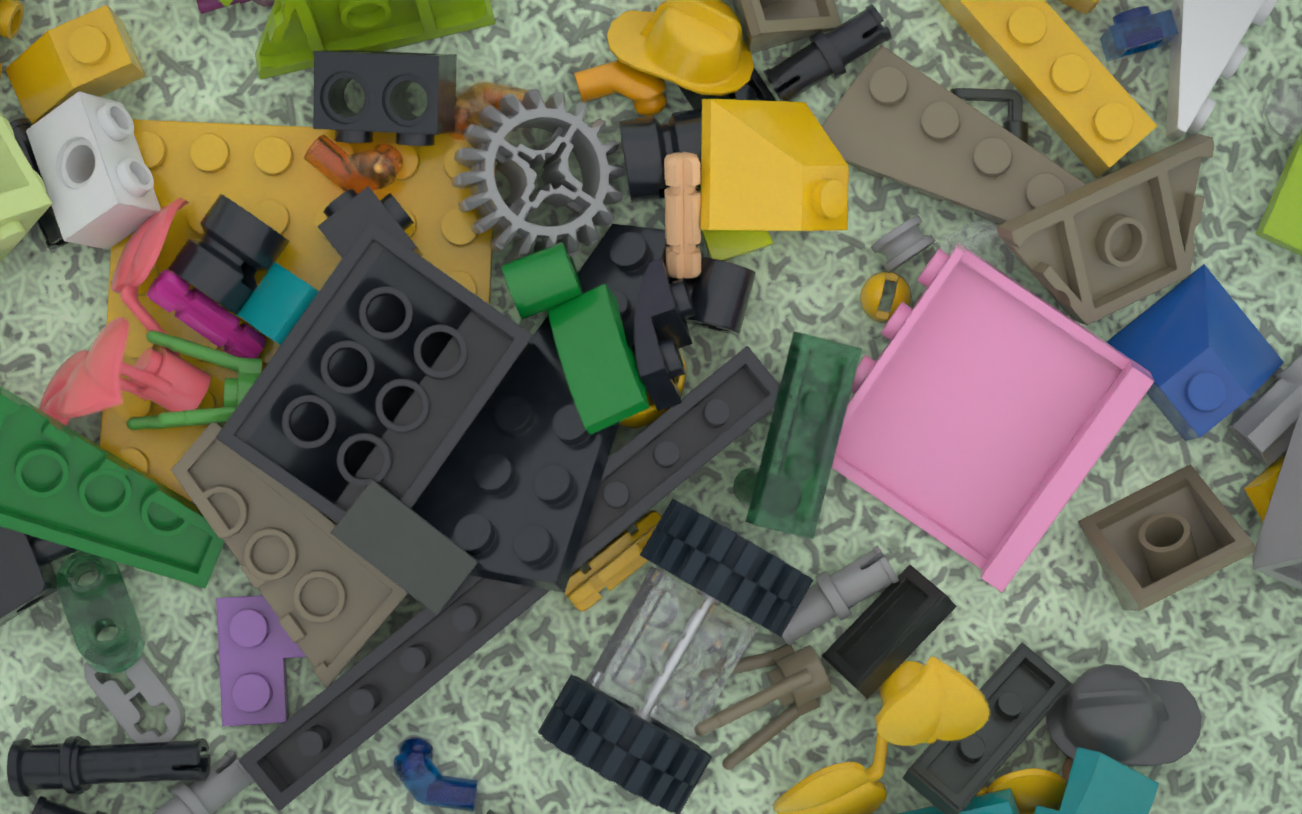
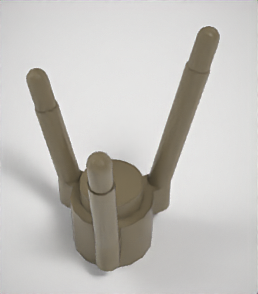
M785 644L770 652L720 662L719 664L702 667L697 671V676L705 680L776 666L775 669L766 672L770 687L696 724L694 732L698 736H703L719 727L721 728L777 699L782 707L793 703L727 756L722 763L726 770L734 768L746 757L752 755L797 718L820 707L817 698L832 691L825 669L811 645L794 651L792 646Z

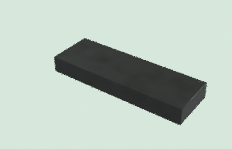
M1022 642L979 689L989 706L990 715L985 725L974 734L960 740L943 741L937 739L909 767L902 779L943 814H960L1066 693L1072 683Z

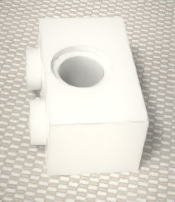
M80 91L28 128L26 133L47 194L53 203L52 208L63 240L65 242L109 250L136 231L143 222L158 213L161 208L153 188V176L144 163L133 133V120L123 103Z

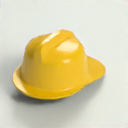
M665 0L661 2L655 12L629 10L623 12L612 21L607 32L609 49L620 62L641 72L671 81L682 88L701 95L722 96L739 91L749 82L754 68L751 51L748 50L747 45L742 40L743 29L740 20L733 9L721 0Z

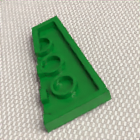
M0 386L1 527L204 589L206 588L225 541L217 536L194 503Z

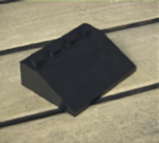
M369 221L215 438L336 523L341 520L372 479L411 509L533 335L376 224Z

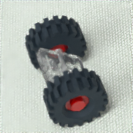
M672 499L640 556L694 586L697 590L694 591L658 569L651 567L587 680L585 681L578 676L570 675L538 733L546 741L554 744L557 749L575 758V761L599 773L598 775L608 781L618 784L624 790L635 796L642 797L647 802L659 806L665 811L680 814L712 759V756L707 751L684 738L683 735L694 740L697 735L694 732L695 725L705 720L758 628L720 606V604H725L781 637L811 586L813 579L725 526Z

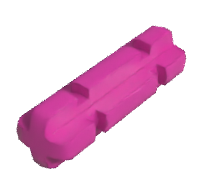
M163 270L155 278L147 292L149 299L169 313L174 310L176 318L219 348L224 345L226 353L242 358H257L266 344V339L263 335L244 322L239 325V318L196 288L189 290L190 284L170 270Z

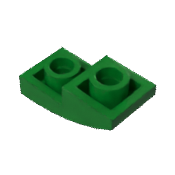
M606 284L548 310L555 344L569 389L584 428L590 435L649 408L645 386L639 375L636 356L626 343L617 298Z

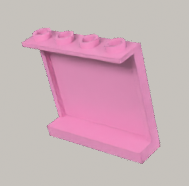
M958 242L950 254L939 248L924 268L917 281L927 288L913 308L901 302L880 333L890 341L875 361L865 355L844 385V387L853 392V395L842 411L838 413L829 407L815 426L808 439L817 444V447L809 461L815 466H818L820 461L829 465L980 568L981 579L1000 592H1003L1154 383V379L1150 371Z

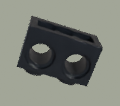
M336 49L314 51L313 129L335 130L336 142L371 143L373 142V132L396 133V144L435 145V135L455 131L457 54ZM352 79L362 86L365 93V103L358 114L349 109L344 98L345 88ZM412 82L421 85L427 95V107L420 117L410 112L405 102L406 90Z

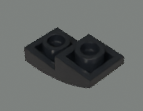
M662 258L650 262L637 299L634 324L635 354L639 375L658 411L682 403L676 377L682 376L686 372L679 348L693 344L686 318L696 315L693 301L684 279L673 282Z

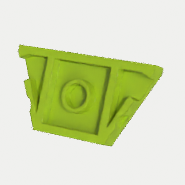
M275 0L255 52L258 75L260 79L312 68L314 67V51L334 49L384 51L494 25L496 23L490 0Z

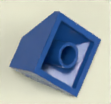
M1205 264L1107 341L1108 344L1151 372L1154 383L1146 394L1184 441L1201 438L1251 398L1284 363Z

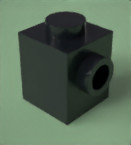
M369 186L359 194L354 189H350L338 196L323 212L327 219L317 226L342 258L369 221L376 224L418 255H423L405 232L407 228L414 224L405 210L391 193L379 200Z

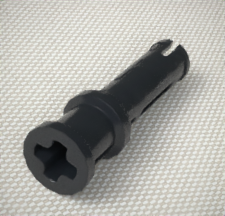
M70 736L65 739L64 743L34 745L29 739H17L13 741L9 749L7 778L10 790L17 797H29L33 794L34 790L65 789L66 793L70 795H80L89 790L92 784L175 780L205 781L210 772L211 757L210 754L200 755V752H207L209 749V745L204 738L190 741L91 745L88 740L80 736Z

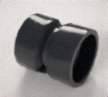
M702 108L672 113L668 124L663 125L654 116L619 121L631 203L665 198V189L669 186L666 185V180H664V159L668 154L677 152L697 154L700 162L701 177ZM701 184L696 187L699 188V193H701Z
M220 194L200 222L204 232L202 238L188 239L168 268L237 315L258 286L254 277L257 270L269 271L290 241L250 212Z

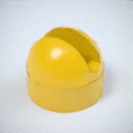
M883 271L872 275L864 283L863 289H861L860 303L862 309L867 316L877 322L887 323L883 321H889L901 302L908 306L911 304L912 294L910 286L902 276L894 272L888 273ZM885 280L896 283L889 312L878 310L884 292Z

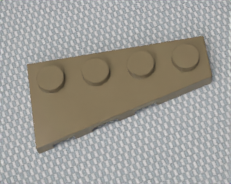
M882 45L822 125V128L846 163L858 167V171L882 180L883 178L890 179L918 190L919 194L940 202L942 200L974 211L975 215L999 224H1003L1087 185Z
M221 422L210 423L171 471L217 536L225 541L242 565L241 569L255 589H259L280 620L278 622L293 643L296 642L313 665V671L325 688H327L409 593L332 535L330 532L337 525L334 520L218 441L215 437L224 425Z

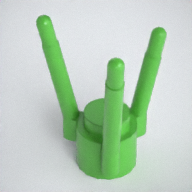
M155 330L149 331L146 338L150 343L238 372V378H225L223 407L183 410L144 417H132L127 421V427L130 430L210 425V423L218 422L226 423L262 373V359L237 357L176 336L173 337Z

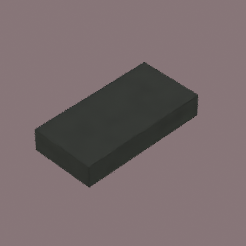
M373 479L330 532L436 615L478 563V560Z
M911 565L898 576L899 581L891 583L822 655L866 699L890 677L957 607L944 592Z

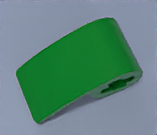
M563 242L501 266L511 297L522 319L559 306L583 294L573 258L569 257Z

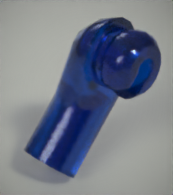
M411 737L400 744L399 755L395 756L393 760L395 775L417 802L427 806L474 812L478 780L442 775L433 761H431L433 756L432 745L423 738Z

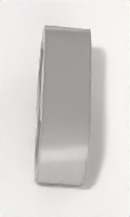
M125 639L105 640L92 648L84 664L85 677L92 690L127 735L136 743L169 742L175 740L183 730L185 709L178 696L143 651L133 642ZM106 652H109L114 657L123 654L129 657L131 662L125 667L124 671L135 686L130 692L117 678L105 681L100 673L107 667L103 659ZM141 694L152 707L162 704L168 707L170 713L163 720L168 730L163 735L156 728L147 732L142 730L139 723L144 720L146 715L135 700L138 695Z

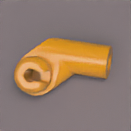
M619 60L574 73L583 103L619 93L633 100L636 112L641 116L656 115L666 107L667 98L663 92L666 89L664 80L636 70Z

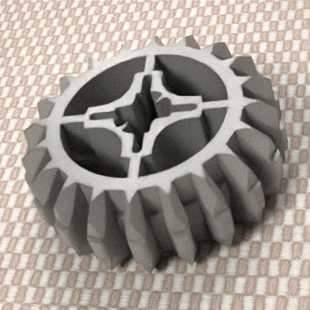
M530 89L524 93L522 103L512 93L500 99V111L489 105L479 112L483 127L472 124L464 130L463 136L474 148H461L455 152L454 160L460 165L470 168V172H464L453 177V186L460 189L470 188L472 196L458 204L459 210L464 213L477 208L482 217L475 221L471 227L472 232L476 235L487 231L491 227L496 231L491 240V249L497 252L503 250L513 240L515 260L530 255L533 248L535 252H538L563 242L569 257L577 255L578 241L589 246L599 240L595 225L606 227L614 221L615 217L604 204L618 203L624 195L618 188L609 185L610 180L623 176L626 169L618 164H608L607 156L619 149V143L614 140L604 144L600 142L597 135L604 131L606 127L605 120L599 118L588 125L583 122L587 113V103L578 102L566 112L564 92H554L545 103L538 89ZM532 127L553 133L549 141L543 143L538 150H533L523 144L513 146L504 140L511 130L517 128ZM571 150L579 163L583 184L570 172L568 158ZM547 159L543 165L545 170L541 177L547 185L533 191L535 188L533 183L536 180L537 174L531 168ZM495 161L497 162L495 169L500 171L510 184V196L506 204L497 189L494 175ZM541 202L548 203L555 208L565 206L573 212L568 220L560 226L546 227L525 221L529 212L537 209Z

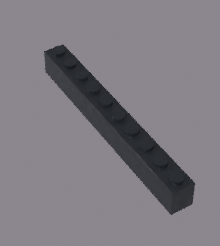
M748 345L683 397L681 404L672 406L608 458L572 572L789 396ZM468 575L437 615L425 607L238 761L277 810H282L550 590Z

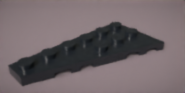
M612 224L577 274L583 294L606 284L617 298L626 343L636 356L634 324L637 299L642 280L650 262L662 258L666 267L665 247L669 246V244H667L665 238V230ZM549 314L411 509L478 560V563L469 575L565 593L620 422L591 435L584 428L562 368Z

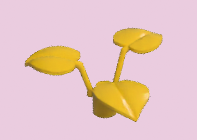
M933 656L929 658L925 665L915 661H904L879 687L883 707L878 715L874 717L877 738L874 760L870 767L865 769L861 764L849 761L822 768L807 776L781 795L772 804L773 811H776L778 814H872L887 798L885 785L877 780L885 772L888 742L900 746H913L924 742L932 744L937 739L954 741L966 738L977 732L988 721L990 712L986 698L967 677ZM1028 768L997 778L989 787L984 786L976 796L1011 788L1020 814H1034L1037 805L1059 811L1067 781L1052 771Z

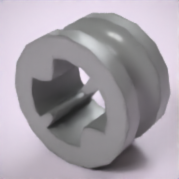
M919 215L902 223L871 246L874 253L879 252L886 256L887 262L884 268L888 273L936 241L932 235H924L920 231L922 220Z

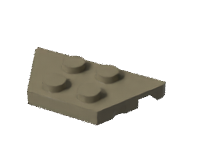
M1196 133L996 226L998 235L1071 319L1085 325L1096 322L1190 276L1195 250L1193 235L1201 219L1205 198L1195 194L1202 157L1212 158L1213 137Z

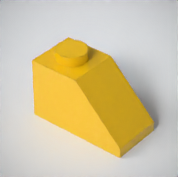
M108 5L48 30L5 69L26 118L30 119L32 125L78 91L101 97L146 77L122 20Z

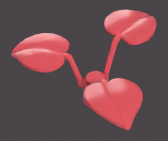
M182 197L162 207L158 213L148 218L138 227L125 245L113 274L111 290L117 294L121 293V300L148 331L155 330L166 334L139 302L138 288L152 270L176 212L189 204ZM118 317L101 330L89 351L81 350L76 352L59 367L47 385L38 409L67 425L70 418L89 415L122 404V390L133 393L145 401L149 399L170 412L193 410L199 406L208 390L210 374L179 357L180 353L162 347L158 352L152 348L146 349L134 366L122 362L128 339L129 321ZM120 374L130 378V380L121 378Z

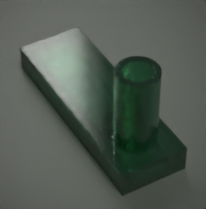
M793 332L759 469L753 467L743 469L738 473L733 483L735 497L741 503L749 506L745 522L759 527L814 539L861 348L805 333Z

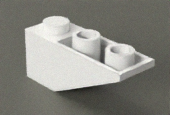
M1172 0L1166 122L1167 139L1175 142L1187 130L1194 134L1200 131L1217 102L1208 97L1219 76L1228 81L1235 73L1248 51V47L1240 43L1251 23L1260 27L1265 22L1278 0Z

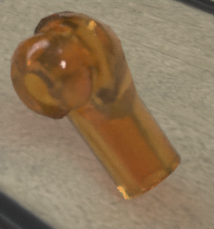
M487 81L477 82L456 95L455 131L447 134L451 138L465 140L463 136L464 130L472 124L477 125V123L481 122L479 117L480 111L489 105L500 111V99L510 93L514 94L522 103L524 93L529 91V89Z
M324 134L313 142L304 155V159L341 190L346 192L354 189L358 194L368 186L372 191L385 189L396 180V175L402 171L404 164L401 153L392 145L379 144L374 150L349 155Z

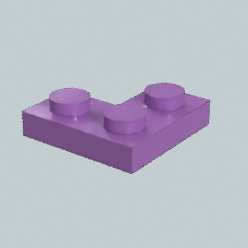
M263 595L216 598L222 726L284 723L289 719L286 658L306 657V655L296 642L293 643L278 622L280 620Z

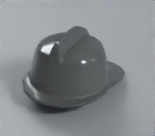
M1104 664L1090 668L1077 678L1075 683L1069 687L1066 693L1047 713L1046 724L1052 741L1064 755L1073 760L1077 747L1101 752L1125 766H1158L1174 763L1192 750L1200 736L1202 716L1195 697L1183 683L1145 678L1125 666Z

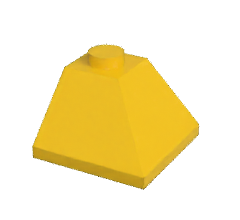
M702 99L700 230H848L849 166L805 102Z

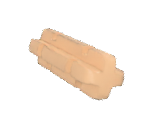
M677 152L666 155L664 159V180H666V185L669 186L665 189V238L667 244H669V246L665 247L666 268L672 278H694L701 273L700 246L697 245L701 243V193H699V188L696 187L701 184L700 162L697 154Z

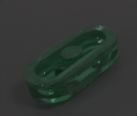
M83 551L74 553L60 566L56 577V587L76 646L85 662L92 669L107 674L122 672L137 662L145 645L144 632L124 576L116 561ZM85 573H98L94 583L87 586L78 585L79 579ZM104 628H118V632L113 639L106 642L97 640L99 633Z

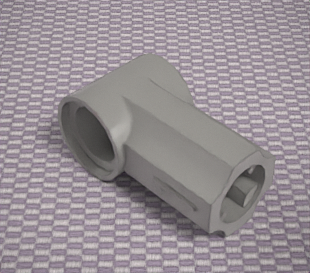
M1302 355L1286 369L1282 370L1279 368L1273 375L1276 380L1227 426L1236 440L1264 466L1272 464L1289 446L1302 407Z

